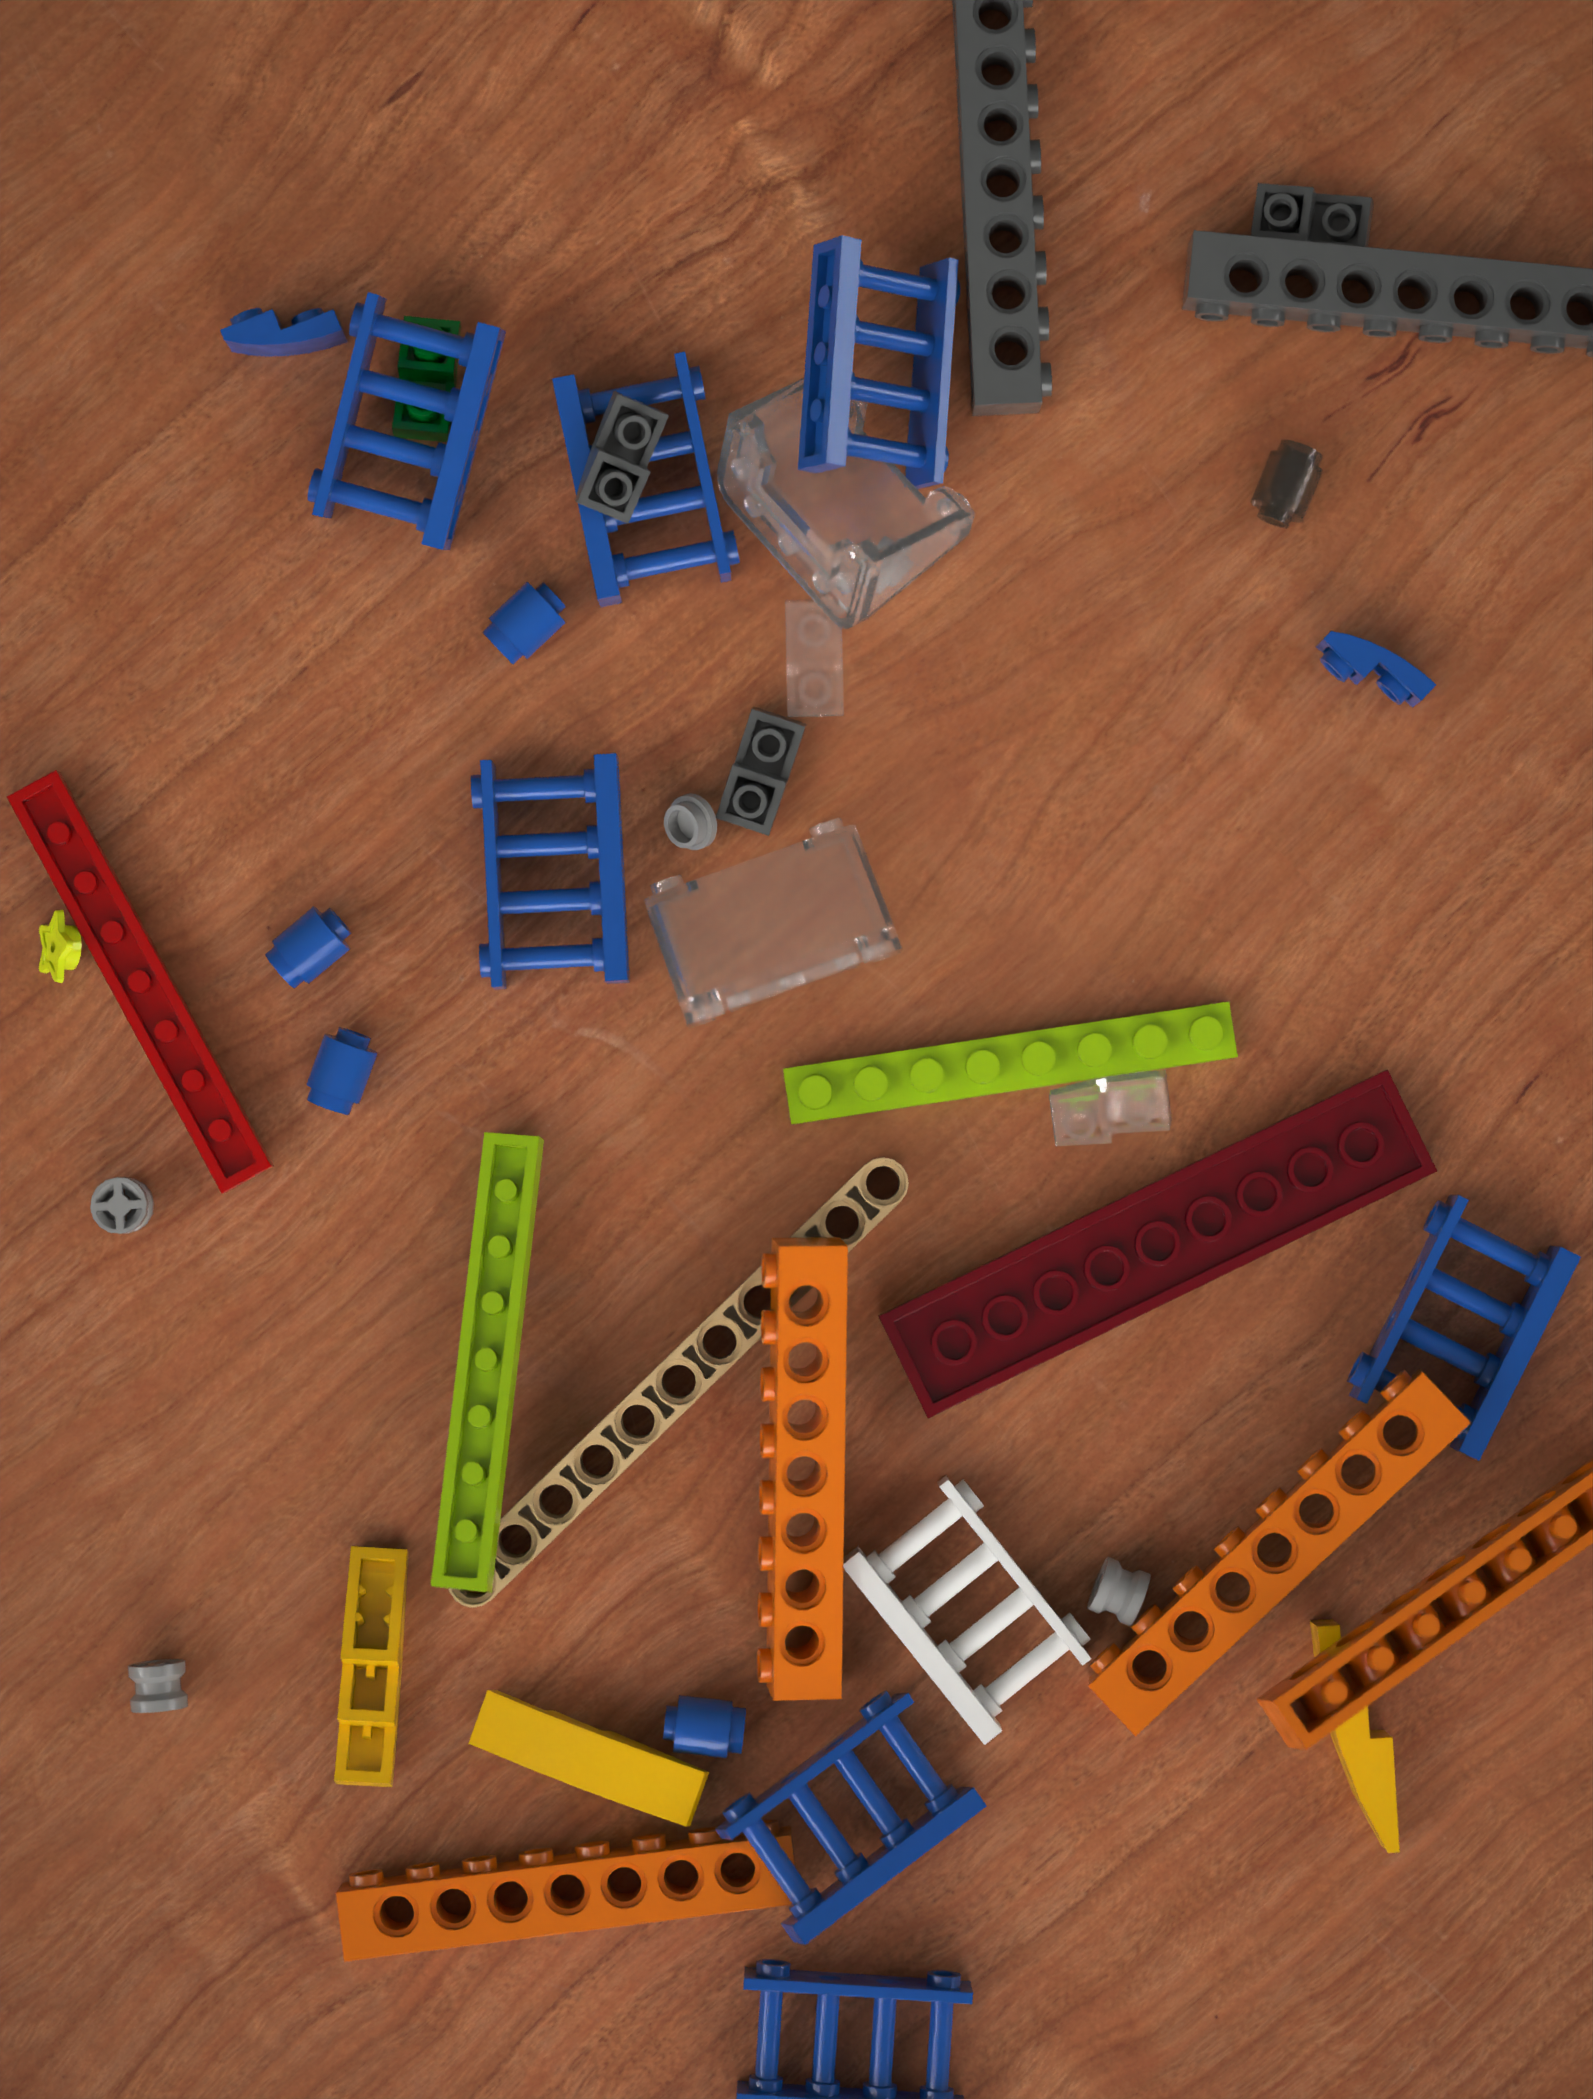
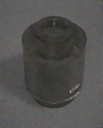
M1281 440L1278 449L1270 452L1251 499V503L1259 509L1257 517L1266 523L1280 528H1289L1291 522H1303L1323 473V470L1319 467L1323 455L1317 450L1299 442Z

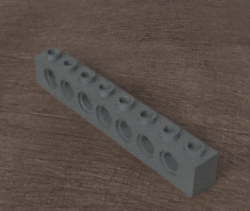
M952 0L972 416L1039 413L1043 402L1042 397L1052 396L1051 363H1041L1040 341H1049L1048 307H1038L1037 285H1046L1047 268L1045 251H1035L1034 230L1044 228L1043 196L1032 194V174H1041V146L1039 139L1030 140L1029 119L1038 118L1037 84H1027L1026 63H1035L1036 40L1034 28L1024 29V8H1032L1033 0ZM987 10H998L1006 15L1009 23L1004 28L993 30L985 27L981 23L979 16ZM1000 65L1010 72L1012 79L1004 85H992L983 78L981 72L988 66ZM1002 120L1011 125L1015 134L1006 141H995L986 134L984 127L991 121ZM1004 175L1015 182L1017 191L1008 197H998L990 192L987 182L994 176ZM998 231H1009L1018 238L1020 246L1011 253H1001L992 247L989 238ZM1010 286L1019 291L1023 302L1014 309H1004L994 302L992 293L999 287ZM1006 341L1015 342L1024 350L1025 359L1017 365H1006L998 360L994 349L1000 343Z
M1197 230L1193 231L1188 243L1182 310L1195 311V317L1201 320L1226 321L1229 319V314L1251 316V323L1266 327L1283 326L1285 320L1307 322L1308 329L1319 332H1336L1341 329V325L1363 327V334L1381 338L1394 337L1397 331L1417 332L1419 333L1418 338L1420 340L1432 343L1451 342L1453 336L1475 338V345L1485 348H1505L1508 346L1509 341L1531 343L1530 350L1538 353H1562L1565 347L1586 349V355L1593 358V269ZM1235 270L1250 272L1257 281V289L1249 293L1237 291L1230 283L1229 274ZM1293 275L1305 277L1312 285L1313 295L1307 298L1294 297L1287 290L1285 279ZM1353 280L1363 284L1368 291V301L1361 304L1348 301L1342 293V283ZM1412 286L1418 289L1423 295L1424 307L1419 309L1405 307L1398 298V288ZM1466 291L1473 294L1480 305L1479 313L1469 315L1461 312L1455 305L1454 293ZM1513 297L1528 299L1535 308V318L1523 320L1515 316L1510 307V299ZM1578 302L1586 306L1591 315V323L1583 326L1572 322L1567 315V303Z

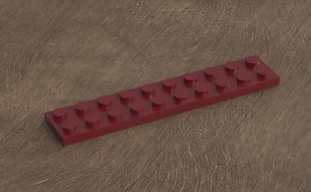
M1388 1069L1383 1070L878 1315L929 1419L1437 1172V1169Z

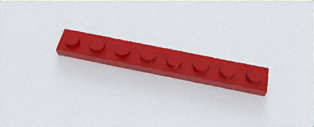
M55 770L7 796L11 807L221 1194H225L273 1168L274 1165L61 773Z

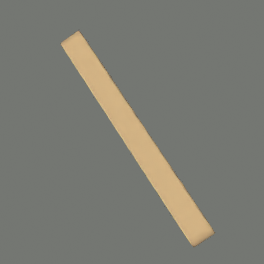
M885 1157L872 1159L862 1166L789 1238L833 1237L826 1229V1216L830 1210L837 1206H847L854 1210L859 1222L855 1233L849 1238L842 1239L848 1245L849 1253L906 1195L909 1181L903 1166L894 1159ZM880 1166L892 1169L898 1176L899 1181L896 1193L884 1200L873 1197L867 1190L866 1185L867 1176L871 1170ZM761 1266L500 1519L492 1593L476 1594L468 1590L449 1589L454 1600L463 1606L472 1608L483 1606L491 1601L761 1338V1318L750 1314L745 1308L744 1303L745 1294L754 1286L762 1285ZM804 1285L795 1289L789 1299L790 1309L813 1286ZM723 1325L734 1332L737 1343L732 1353L727 1356L718 1357L713 1356L707 1351L704 1345V1335L711 1327ZM683 1365L691 1369L696 1380L695 1388L692 1392L685 1396H675L667 1391L664 1386L663 1377L665 1371L671 1366ZM632 1405H643L650 1409L655 1420L652 1431L641 1436L628 1432L623 1424V1414L627 1408ZM591 1445H603L610 1450L614 1459L611 1471L603 1475H595L586 1470L583 1465L582 1456L584 1450ZM549 1485H562L569 1490L573 1499L571 1510L560 1515L552 1514L546 1510L542 1503V1493ZM517 1524L526 1528L532 1540L530 1550L522 1554H514L506 1550L501 1540L502 1530L505 1527Z

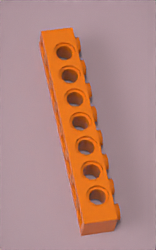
M840 1237L772 1238L771 1253H763L762 1285L763 1288H771V1310H762L761 1340L763 1345H770V1367H761L760 1394L762 1402L770 1401L769 1424L760 1425L759 1433L761 1458H769V1480H760L759 1509L761 1515L768 1514V1536L759 1537L758 1562L760 1571H768L767 1592H759L758 1623L759 1627H767V1648H758L757 1677L759 1683H766L773 1701L842 1699L848 1245ZM804 1285L815 1287L817 1299L810 1309L803 1312H796L790 1309L789 1299L795 1289ZM807 1342L816 1346V1356L810 1365L804 1368H794L789 1365V1354L796 1345ZM804 1399L815 1402V1413L808 1422L797 1425L788 1421V1411L795 1402ZM807 1456L815 1460L814 1470L806 1479L795 1481L787 1477L788 1466L794 1459ZM808 1513L814 1516V1524L805 1535L796 1537L786 1533L789 1520L796 1514ZM801 1569L813 1572L812 1583L804 1591L791 1592L786 1589V1581L793 1572ZM797 1626H808L813 1629L811 1639L804 1646L792 1648L785 1645V1638L791 1629Z
M1420 1368L1412 1376L1405 1370L1395 1376L1381 1390L1380 1394L1386 1400L1370 1415L1363 1409L1357 1412L1338 1431L1344 1439L1329 1454H1326L1322 1448L1313 1453L1297 1469L1296 1472L1302 1477L1297 1484L1287 1493L1278 1487L1268 1495L1255 1509L1260 1518L1249 1529L1243 1532L1237 1526L1231 1530L1213 1549L1219 1555L1217 1559L1204 1571L1197 1565L1193 1566L1172 1587L1178 1595L1162 1610L1156 1604L1150 1606L1131 1625L1136 1634L1122 1648H1119L1113 1642L1091 1662L1089 1666L1095 1673L1089 1678L1088 1687L1135 1737L1471 1424L1468 1418ZM1404 1415L1411 1418L1415 1423V1434L1404 1445L1390 1444L1383 1437L1384 1425L1393 1416ZM1358 1454L1368 1457L1374 1464L1373 1474L1368 1481L1362 1484H1351L1342 1477L1341 1467L1348 1457ZM1311 1494L1326 1496L1332 1503L1330 1516L1320 1523L1306 1521L1299 1513L1300 1504L1305 1497ZM1278 1533L1289 1540L1291 1549L1283 1560L1270 1562L1261 1557L1257 1547L1259 1541L1265 1535ZM1229 1572L1243 1575L1249 1582V1590L1246 1595L1239 1600L1233 1601L1223 1598L1216 1589V1583L1222 1575ZM1187 1611L1200 1613L1208 1623L1206 1632L1196 1639L1182 1637L1174 1625L1179 1615ZM1142 1651H1156L1165 1659L1166 1668L1159 1676L1152 1678L1144 1677L1134 1667L1133 1661L1135 1657Z
M1593 1458L1258 1697L1256 1700L1289 1748L1309 1749L1593 1544Z
M776 1819L763 1820L796 1868L791 1826L779 1827V1822ZM718 1826L693 1829L688 1831L689 1839L667 1842L665 1834L641 1835L632 1838V1846L612 1849L609 1847V1841L585 1842L575 1846L576 1853L553 1856L552 1848L530 1849L518 1853L519 1860L497 1863L495 1855L474 1856L463 1859L462 1868L440 1870L439 1862L419 1863L407 1866L405 1868L406 1875L384 1877L382 1869L363 1870L349 1874L350 1882L342 1883L336 1892L344 1962L787 1906L791 1904V1901L744 1833L741 1832L732 1840L723 1839L715 1830ZM743 1853L751 1858L755 1867L748 1877L734 1879L724 1872L722 1862L730 1854ZM677 1860L688 1861L696 1868L698 1877L690 1885L677 1886L670 1882L666 1876L665 1870L668 1865ZM628 1867L637 1872L641 1879V1885L632 1893H620L612 1887L609 1875L617 1868ZM561 1875H574L582 1882L584 1894L576 1900H564L555 1893L553 1881ZM505 1882L520 1884L526 1890L527 1902L516 1908L505 1906L497 1896L498 1886ZM449 1889H459L469 1897L471 1909L461 1915L451 1914L443 1908L440 1899L441 1894ZM392 1896L406 1898L413 1906L414 1917L405 1922L392 1920L385 1911V1900Z

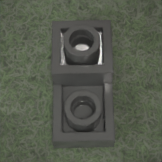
M1258 183L1251 236L1368 247L1374 203L1372 197L1318 194L1315 192L1314 187Z
M613 391L589 453L575 501L628 524L649 477L650 471L647 469V466L669 415Z
M757 707L752 708L716 814L717 819L768 836L770 835L807 724Z

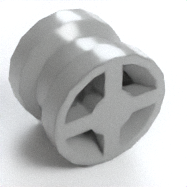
M116 1177L105 1180L96 1188L91 1198L90 1209L93 1219L99 1227L109 1233L123 1234L139 1231L149 1222L153 1215L154 1201L152 1193L144 1183L134 1178Z
M1107 1557L1092 1588L1087 1609L1098 1614L1103 1611L1116 1614L1120 1623L1131 1626L1145 1598L1151 1574L1140 1569L1134 1572L1127 1571L1121 1567L1118 1560Z
M163 1659L128 1665V1677L135 1682V1695L130 1700L131 1712L153 1713L186 1708L188 1706V1694L181 1689V1677L186 1672L185 1660Z

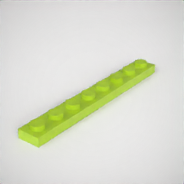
M1222 1002L784 1068L783 1073L791 1125L1225 1060L1237 1058L1238 1055L1230 1003Z
M484 1132L431 1586L492 1593L544 1140L540 1136Z

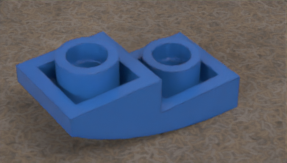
M254 308L235 315L230 320L232 325L220 330L224 341L232 352L252 356L277 357L308 354L348 342L334 309L325 313L321 308L302 312L291 319L292 326L283 329L273 309L263 313L261 308Z
M1330 631L1316 646L1324 654L1320 658V662L1338 680L1345 682L1349 678L1357 685L1373 670L1380 677L1376 681L1378 687L1387 697L1399 705L1406 701L1413 708L1436 686L1423 672L1405 659L1368 640Z

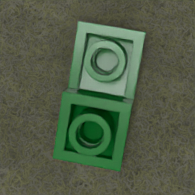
M404 316V321L460 336V321ZM400 343L397 366L399 379L451 392L453 387L456 388L458 359ZM396 401L392 431L393 436L399 438L447 442L452 422L444 420L445 414Z

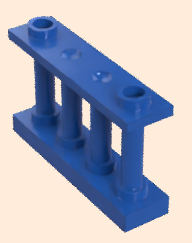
M841 235L815 244L813 246L798 470L821 473L846 467V457L851 456L906 466L905 489L917 490L943 484L944 473L949 461L946 437L955 307L961 290L960 282L957 279L959 259L949 257L921 266L919 275L863 264L860 258L862 239ZM858 287L917 298L916 330L911 331L859 321L856 315ZM854 344L914 354L912 387L855 377L853 372ZM850 400L910 410L908 443L851 433L849 429Z
M368 292L365 304L357 302L351 317L349 335L356 337L324 468L323 470L318 468L314 470L308 489L307 500L315 503L312 515L324 518H332L335 503L416 524V530L424 532L421 544L450 551L506 331L499 327L478 322L475 334L466 332L463 337L385 316L383 312L387 299ZM377 337L459 359L458 364L466 367L461 389L453 387L451 392L370 371L369 368ZM363 392L445 414L444 420L452 422L447 444L438 443L437 447H432L355 426ZM349 448L430 469V475L438 477L433 500L424 498L423 502H418L341 481Z
M685 351L674 353L678 376L591 394L589 388L578 390L574 374L552 379L576 495L592 445H589L585 424L596 422L595 416L605 413L613 391L647 405L683 398L689 431L660 436L649 462L694 453L700 485L639 498L629 523L705 508L712 540L624 558L623 553L612 555L608 533L617 532L618 525L627 523L578 503L600 608L621 604L619 588L630 586L629 580L717 562L722 583L732 581L730 565L740 563L734 531H722L696 401L706 399L700 367L688 368Z
M594 754V769H584V775L496 779V765L493 761L480 760L481 775H471V797L473 809H483L489 943L479 944L481 978L491 977V987L495 990L507 989L506 971L594 966V972L604 971L607 984L630 983L620 775L617 754ZM585 798L586 803H596L597 825H587V831L499 836L497 802ZM588 854L589 859H599L600 881L590 882V887L502 892L500 858ZM591 910V915H602L603 938H592V944L505 948L503 914Z
M1449 1195L1446 1203L1438 1200L1431 1209L1423 1228L1424 1231L1430 1234L1370 1354L1360 1353L1349 1373L1347 1382L1354 1385L1349 1396L1367 1404L1374 1389L1381 1392L1397 1376L1386 1370L1385 1367L1399 1339L1475 1376L1474 1383L1480 1386L1470 1406L1465 1403L1460 1407L1455 1405L1468 1418L1471 1424L1452 1440L1449 1447L1479 1461L1581 1257L1559 1246H1550L1546 1254L1539 1251L1534 1255L1461 1218L1469 1200L1460 1195ZM1450 1237L1524 1274V1281L1529 1283L1530 1286L1521 1304L1513 1302L1510 1306L1435 1268ZM1426 1288L1499 1325V1332L1505 1336L1496 1354L1494 1355L1489 1352L1486 1356H1483L1410 1319L1424 1289Z
M887 1691L878 1694L859 1709L864 1718L757 1798H754L751 1793H747L722 1812L727 1820L715 1828L719 1836L723 1839L732 1840L743 1832L791 1901L788 1908L792 1915L780 1924L794 1943L806 1945L987 1806L974 1787H959L955 1789L952 1784L946 1786L897 1715L914 1703L909 1693H897L892 1697ZM878 1729L928 1799L924 1803L928 1812L912 1824L907 1818L903 1820L899 1818L852 1750ZM833 1763L883 1833L879 1838L883 1846L867 1858L862 1853L855 1854L807 1785L809 1781ZM787 1798L790 1799L837 1867L834 1874L838 1880L821 1893L816 1887L809 1888L761 1819V1817Z
M775 1959L758 1960L756 1967H745L743 1990L760 1991L755 2074L749 2076V2081H737L736 2099H964V2095H954V2089L949 2087L954 2003H973L971 1981H961L960 1973L932 1970L927 1972V1978L790 1970L791 1964L789 1962ZM783 1992L817 1994L812 2077L806 2079V2085L783 2084V2077L778 2075ZM840 1996L874 1998L869 2081L863 2083V2089L840 2087V2081L835 2079ZM897 2000L931 2002L926 2085L920 2086V2092L897 2091V2085L892 2083Z

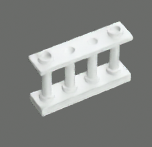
M945 1476L937 1483L948 1497L946 1501L880 1554L874 1550L866 1557L862 1550L856 1547L844 1557L843 1568L985 1745L1002 1731L1000 1723L995 1718L1003 1711L1000 1705L1068 1650L1074 1654L1082 1666L1091 1660V1657L1083 1646L1091 1638L1071 1613H1068L1062 1619L1057 1615L977 1515L976 1512L984 1507V1505L968 1484L961 1480L954 1486L949 1478ZM963 1516L984 1543L915 1599L909 1595L902 1601L888 1584L896 1577L893 1572ZM999 1561L1018 1584L1019 1588L951 1643L945 1639L937 1645L924 1629L931 1622L929 1616ZM1034 1605L1055 1632L986 1688L980 1684L973 1690L959 1673L967 1667L964 1661Z

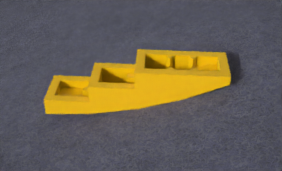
M351 1546L340 1657L342 1673L337 1716L339 1731L334 1782L336 1784L393 1787L403 1658L408 1549Z
M1333 1619L1310 1620L1314 1657H1316L1341 1639L1340 1625ZM1367 1706L1330 1734L1352 1793L1377 1840L1388 1853H1400L1393 1737L1385 1730H1369Z
M487 1690L468 1743L574 1787L686 1827L691 1826L709 1775L708 1771L616 1732L599 1730L555 1710H543L498 1690Z

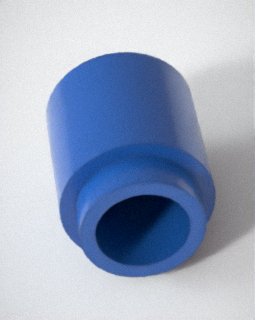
M526 582L488 618L492 623L482 633L514 665L522 656L528 659L566 623L559 615L566 606L544 582L536 589Z
M313 906L272 940L274 947L265 956L281 977L295 989L303 981L310 984L347 953L350 947L344 939L352 933L331 908L321 913Z
M339 1027L336 1036L324 1034L306 1084L311 1088L307 1100L325 1109L350 1115L353 1104H359L378 1054V1052L368 1048L371 1038L343 1027Z
M679 1695L678 1706L666 1705L663 1740L674 1741L673 1753L727 1758V1753L741 1754L746 1708L732 1707L733 1701Z

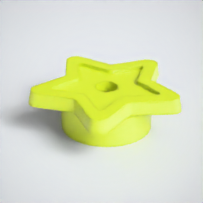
M56 910L50 924L40 925L39 927L42 944L39 971L41 973L50 972L54 982L63 983L64 970H74L79 963L82 944L78 928L75 925H65L64 910Z

